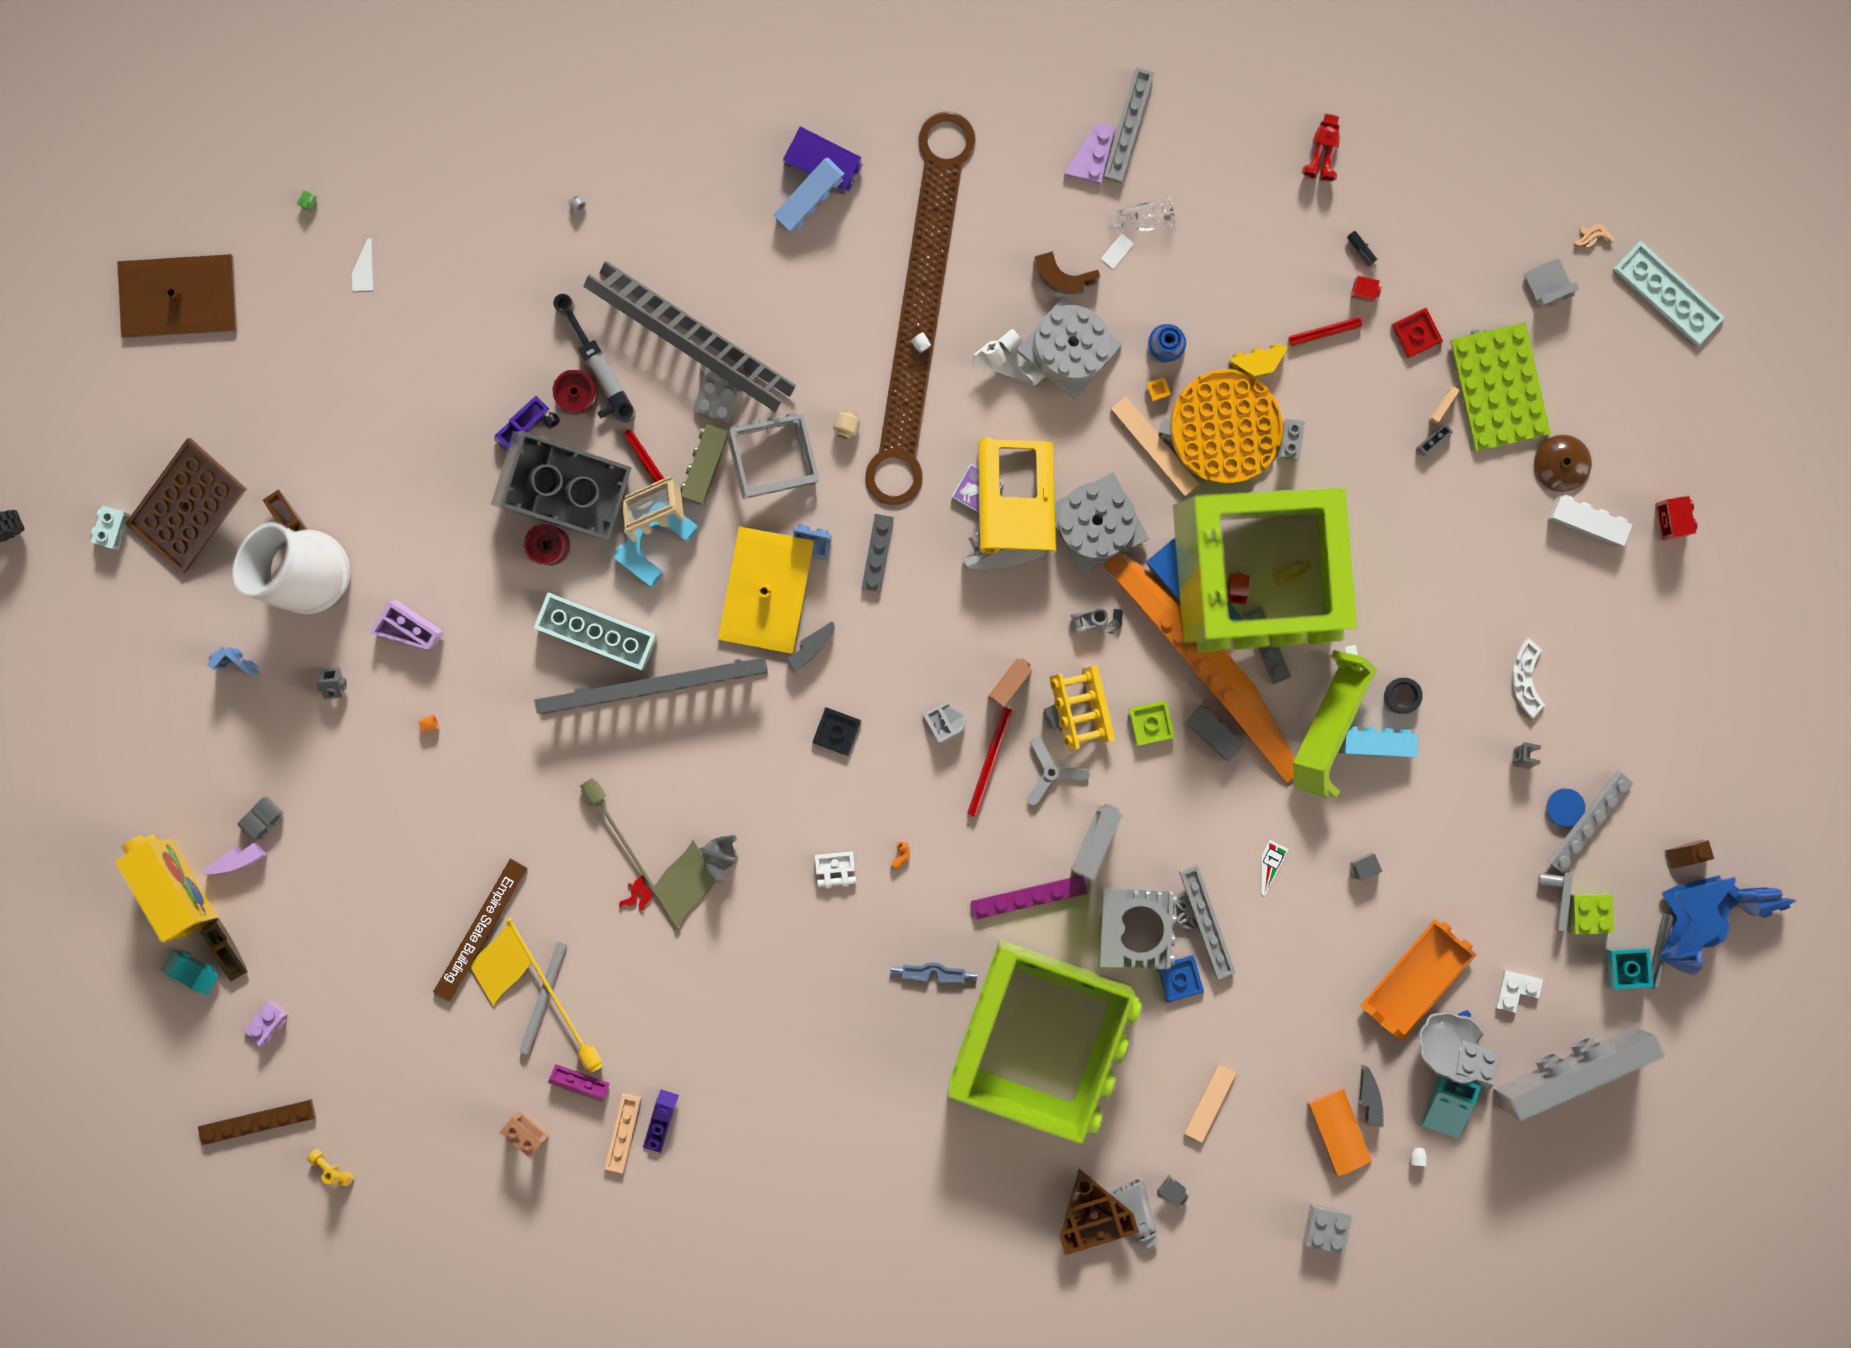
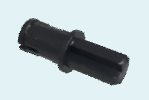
M1356 231L1351 232L1347 236L1349 242L1356 249V254H1360L1368 264V267L1378 260L1368 247L1369 244H1366Z

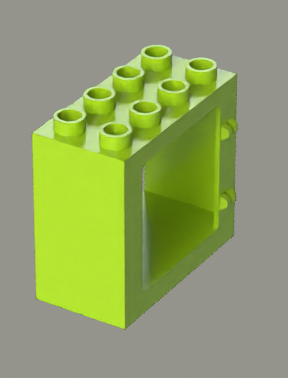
M1346 487L1194 496L1173 505L1184 643H1196L1197 653L1232 649V640H1234V650L1270 646L1269 637H1271V647L1307 643V637L1308 645L1345 641L1344 631L1357 628ZM1316 515L1325 616L1231 621L1228 618L1220 520ZM1210 530H1213V542H1210L1212 539ZM1215 591L1218 592V603H1215L1217 601Z
M1000 938L948 1082V1097L1083 1144L1086 1134L1093 1137L1097 1134L1102 1119V1114L1099 1113L1100 1107L1096 1106L1099 1097L1108 1100L1115 1083V1077L1112 1076L1113 1071L1109 1070L1112 1060L1122 1062L1129 1042L1125 1039L1126 1034H1123L1122 1031L1125 1023L1133 1026L1136 1024L1142 1003H1139V998L1135 997L1130 984ZM1027 962H1029V963L1038 965V967L1035 968V967H1033V966H1031V965H1026V964H1027ZM1013 969L1098 998L1107 1004L1078 1090L1072 1100H1065L978 1069ZM1083 982L1094 985V987L1091 988L1090 986L1083 985Z

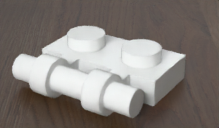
M853 851L815 855L816 874H824L825 879L817 880L818 887H826L828 889L832 888V886L843 885V887H848L849 884H856V876L848 877L847 872L855 871ZM841 872L842 877L831 878L830 873Z

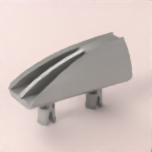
M976 532V543L971 535L967 537L974 553L962 559L970 569L995 570L1017 566L1046 554L1042 550L1000 549L999 552L994 554H984L980 552L979 532Z

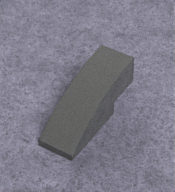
M833 622L799 641L803 649L787 658L795 671L809 663L823 648L835 627Z
M1361 1064L1358 1103L1366 1106L1365 1124L1383 1127L1384 1114L1379 1088L1369 1067Z

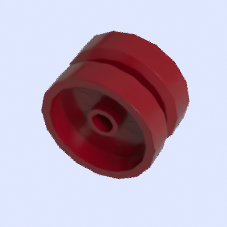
M567 370L561 373L554 381L552 388L553 398L557 405L573 415H581L590 411L596 404L598 397L597 387L593 380L579 370ZM578 390L577 394H572L573 391Z

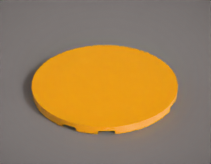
M1233 369L1210 371L1191 381L1176 399L1170 421L1171 440L1180 460L1198 477L1217 484L1244 482L1260 474L1275 458L1283 436L1281 410L1276 398L1273 397L1268 387L1259 379L1243 371Z

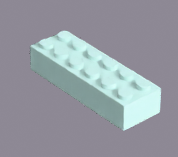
M547 593L534 629L642 671L646 667L658 636L551 593Z

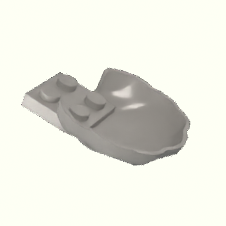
M1451 1012L1430 1015L1418 1036L1422 1061L1436 1075L1448 1078L1456 1083L1473 1082L1491 1089L1494 1086L1499 1053L1478 1045L1479 1040L1484 1035V1031L1476 1021L1467 1016H1459Z

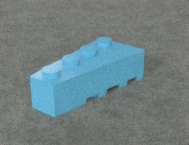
M1350 727L1338 751L1339 754L1417 757L1418 734H1411V730L1399 729V733H1393V729L1382 728V732H1375L1376 728H1364V731H1358V727Z

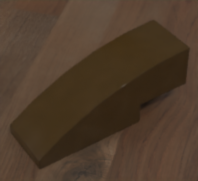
M219 918L201 928L200 933L209 945L211 954L230 982L248 972L238 949Z

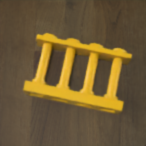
M1098 665L1082 669V675L1063 679L1062 674L1050 676V688L1054 694V704L1058 711L1059 725L1062 728L1063 742L1067 751L1080 749V742L1097 738L1099 744L1115 740ZM1085 683L1086 694L1068 698L1065 686ZM1086 701L1090 702V713L1072 717L1070 705ZM1094 720L1096 731L1081 735L1076 734L1074 724Z

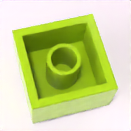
M1571 894L1569 904L1570 933H1614L1613 894Z

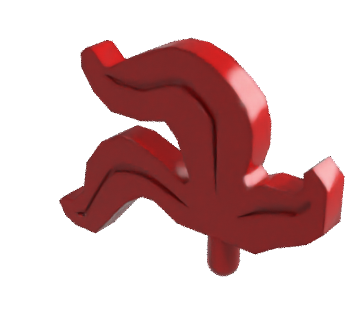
M643 875L636 879L634 884L628 883V886L632 887L631 897L620 901V908L623 905H634L637 902V892L642 896L638 904L641 911L644 910V906L652 899L651 888L643 885L645 881Z

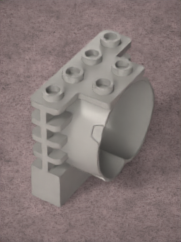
M1102 888L1100 967L1170 970V965H1174V954H1171V946L1175 945V934L1172 933V926L1175 927L1176 915L1173 914V907H1176L1177 896L1173 895V891ZM1137 906L1149 907L1156 911L1161 917L1164 926V933L1160 943L1154 949L1143 953L1133 952L1127 949L1121 942V936L1125 932L1122 916L1127 910Z

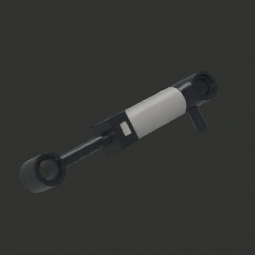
M563 293L558 294L553 300L554 308L559 314L568 318L583 345L578 350L610 404L597 413L598 416L602 419L614 412L620 421L631 422L636 415L635 408L628 399L602 350L595 340L589 342L573 313L575 304L571 297ZM567 300L569 302L568 307L561 309L560 303ZM628 407L630 409L629 415L621 416V410Z

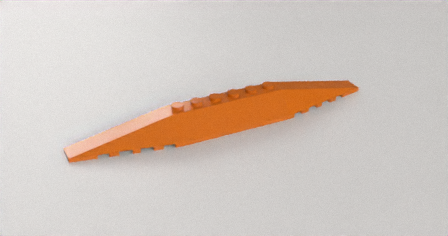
M1125 552L1103 563V566L1211 691L1215 699L1286 783L1290 782L1294 778L1293 762L1295 757L1257 688L1225 649L1197 653L1196 643H1184L1181 604L1160 580Z

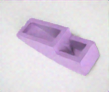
M259 842L252 843L242 852L239 848H233L202 872L205 875L234 871L260 860L267 853Z

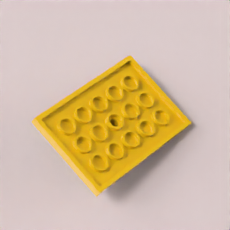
M738 527L718 640L790 654L794 653L814 547L813 540ZM763 587H766L768 589L767 594L763 593Z

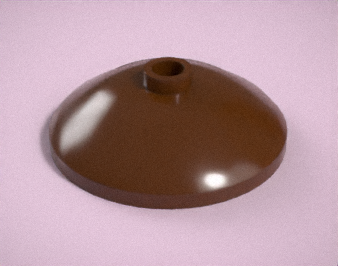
M1556 435L1545 440L1537 449L1534 457V470L1537 478L1545 487L1557 492H1568L1580 487L1589 477L1592 468V459L1588 448L1582 441L1570 435ZM1565 458L1569 460L1568 465L1563 463Z

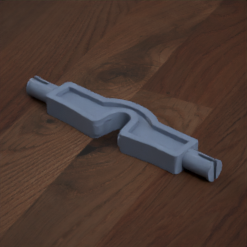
M937 962L925 963L922 966L904 964L903 967L891 966V970L896 971H890V975H902L903 979H914L924 982L929 981L932 970L937 971V981L939 983H964V980H977V973L965 972V969L948 968Z

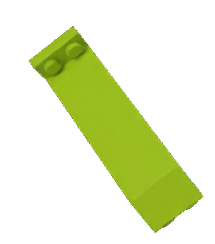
M1333 650L1330 657L1336 661L1338 669L1293 762L1294 788L1329 798V796L1337 798L1340 790L1330 782L1329 771L1377 671L1363 656Z

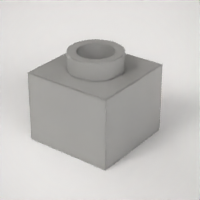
M1164 417L1158 435H1161L1162 439L1166 441H1172L1170 431L1171 419Z

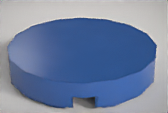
M1562 788L1555 790L1549 796L1546 812L1553 823L1569 827L1575 825L1583 816L1586 805L1583 797L1577 791Z

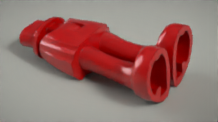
M1324 114V119L1320 122V126L1312 141L1315 145L1312 160L1309 165H1305L1302 168L1304 176L1312 179L1318 177L1319 162L1322 151L1325 149L1319 180L1327 182L1336 181L1338 175L1332 170L1331 166L1334 151L1339 148L1340 144L1339 116Z

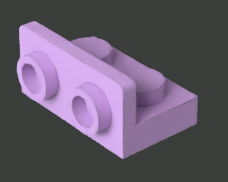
M269 1000L244 1032L257 1042V1046L268 1045L274 1038L273 1032L276 1029L279 1030L285 1024L286 1020L284 1018L288 1014Z

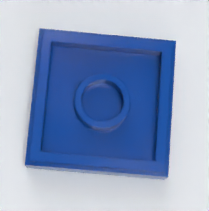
M1194 955L1174 960V965H1170V970L1157 969L1167 1003L1204 992Z

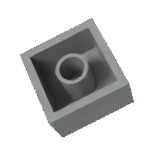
M1310 1204L1303 1238L1304 1244L1308 1247L1345 1254L1352 1215L1348 1211Z

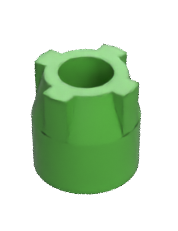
M303 190L297 205L311 211L317 197Z

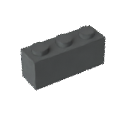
M1199 706L1184 724L1227 762H1230L1245 745L1242 742L1243 738L1235 731L1233 733L1227 729L1229 725L1222 719L1217 720L1213 716L1214 712L1209 707L1205 706L1203 708Z

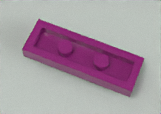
M555 1064L548 1080L549 1084L603 1102L610 1085L608 1082Z

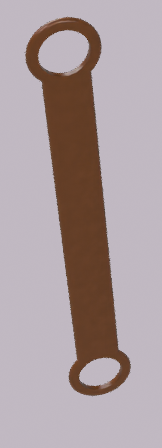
M947 111L932 115L924 122L919 133V147L925 157L895 352L879 453L870 460L865 475L867 487L873 497L888 505H900L910 501L919 492L923 481L922 468L916 459L962 164L972 155L976 142L975 132L970 122L955 112ZM939 122H955L963 128L966 134V146L961 154L954 158H940L928 146V134L932 127ZM923 332L931 345L920 353L914 347L911 340ZM887 458H901L908 462L913 470L914 480L912 486L902 495H886L879 490L875 483L876 468Z

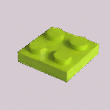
M1167 700L1129 708L1137 746L1175 738Z

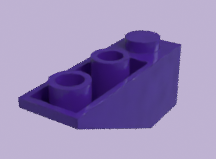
M660 1090L654 1105L643 1148L658 1153L662 1152L679 1098L678 1094Z

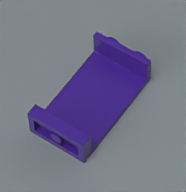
M801 126L783 158L784 165L788 167L792 165L808 174H811L824 159L829 158L844 173L841 177L843 181L837 187L843 195H845L846 191L852 189L854 184L852 179L855 174L860 173L863 167L860 156Z

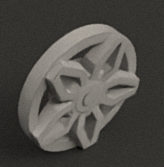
M1183 894L1177 899L1176 907H1173V914L1176 915V922L1181 927L1196 929L1198 926L1197 923L1196 925L1193 923L1195 917L1190 903L1183 901L1187 894ZM1177 907L1182 911V912L1179 914L1178 917H1177ZM1189 919V922L1192 926H1187L1183 923L1188 921Z

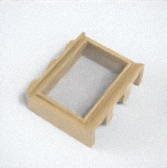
M672 476L622 498L625 523L624 532L633 542L637 541L636 529L640 528L644 534H651L652 531L649 524L656 520L662 527H667L668 519L666 516L672 513L681 522L684 521L681 489Z

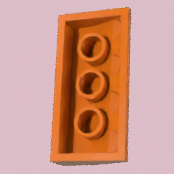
M1344 1088L1308 1102L1334 1172L1338 1177L1372 1161Z

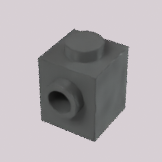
M1055 704L1044 709L1047 715L1044 718L1049 728L1052 727L1053 730L1058 728L1059 732L1062 731Z

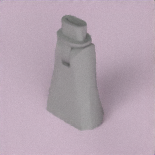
M1140 1178L1125 1184L1127 1187L1125 1190L1123 1186H1120L1109 1193L1134 1213L1139 1233L1134 1234V1236L1147 1249L1156 1245L1159 1241L1156 1237V1225L1144 1181Z

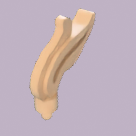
M1596 224L1590 228L1582 226L1580 231L1584 236L1579 241H1576L1574 245H1586L1585 247L1588 248L1595 244L1597 238H1603L1611 243H1614V240L1604 225Z

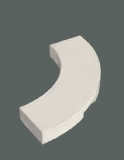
M1527 638L1515 657L1512 682L1518 703L1529 718L1533 719L1545 706L1537 695L1532 681L1534 665L1542 650Z

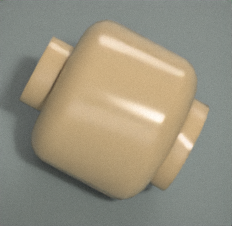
M846 410V412H841L837 415L833 425V430L836 432L835 435L844 440L856 437L861 421L856 417L857 414L855 412Z

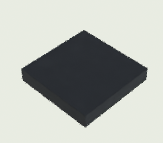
M825 707L812 743L848 756L861 720Z

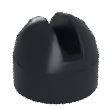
M548 412L549 416L544 415L543 420L548 429L555 427L561 421L554 412Z

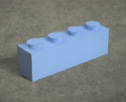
M829 158L824 159L773 215L789 231L794 228L798 230L804 223L802 219L807 214L811 216L816 211L817 207L815 205L819 201L824 202L829 197L830 193L828 191L832 187L837 188L843 181L841 177L844 173Z

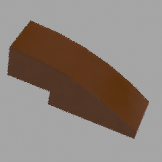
M279 489L263 499L266 507L279 525L293 532L308 530Z

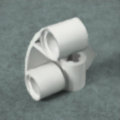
M1013 329L1008 331L998 341L987 343L973 356V367L998 372L1021 380L1029 385L1036 386L1046 377L1017 353L1023 341Z

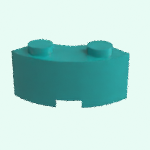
M172 949L161 970L168 977L183 983L191 990L208 995L219 976L213 970L214 966L190 957L191 954L185 950L180 949V951Z

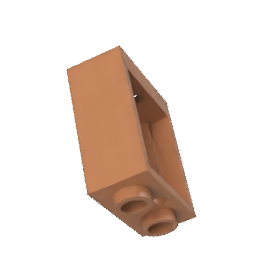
M1017 658L988 697L1000 706L1005 707L1031 673L1032 669L1029 668L1031 664L1023 658L1021 660Z
M520 1111L499 1132L527 1157H530L549 1136Z

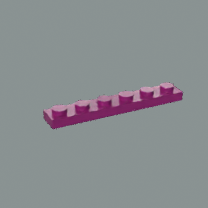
M1079 875L972 900L971 903L975 920L1088 893L1084 876Z

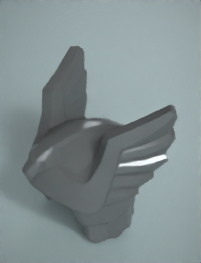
M735 835L714 838L699 849L702 852L708 872L718 883L724 880V871L737 862L738 855L733 845V842L737 840Z

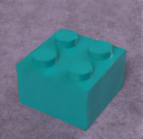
M1650 948L1605 949L1608 988L1619 990L1653 987Z

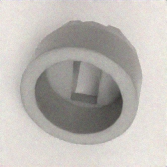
M575 196L570 199L569 206L574 213H578L585 208L586 202L581 197Z

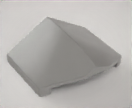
M944 702L923 713L939 744L963 733L966 720L961 711L952 707L949 703Z

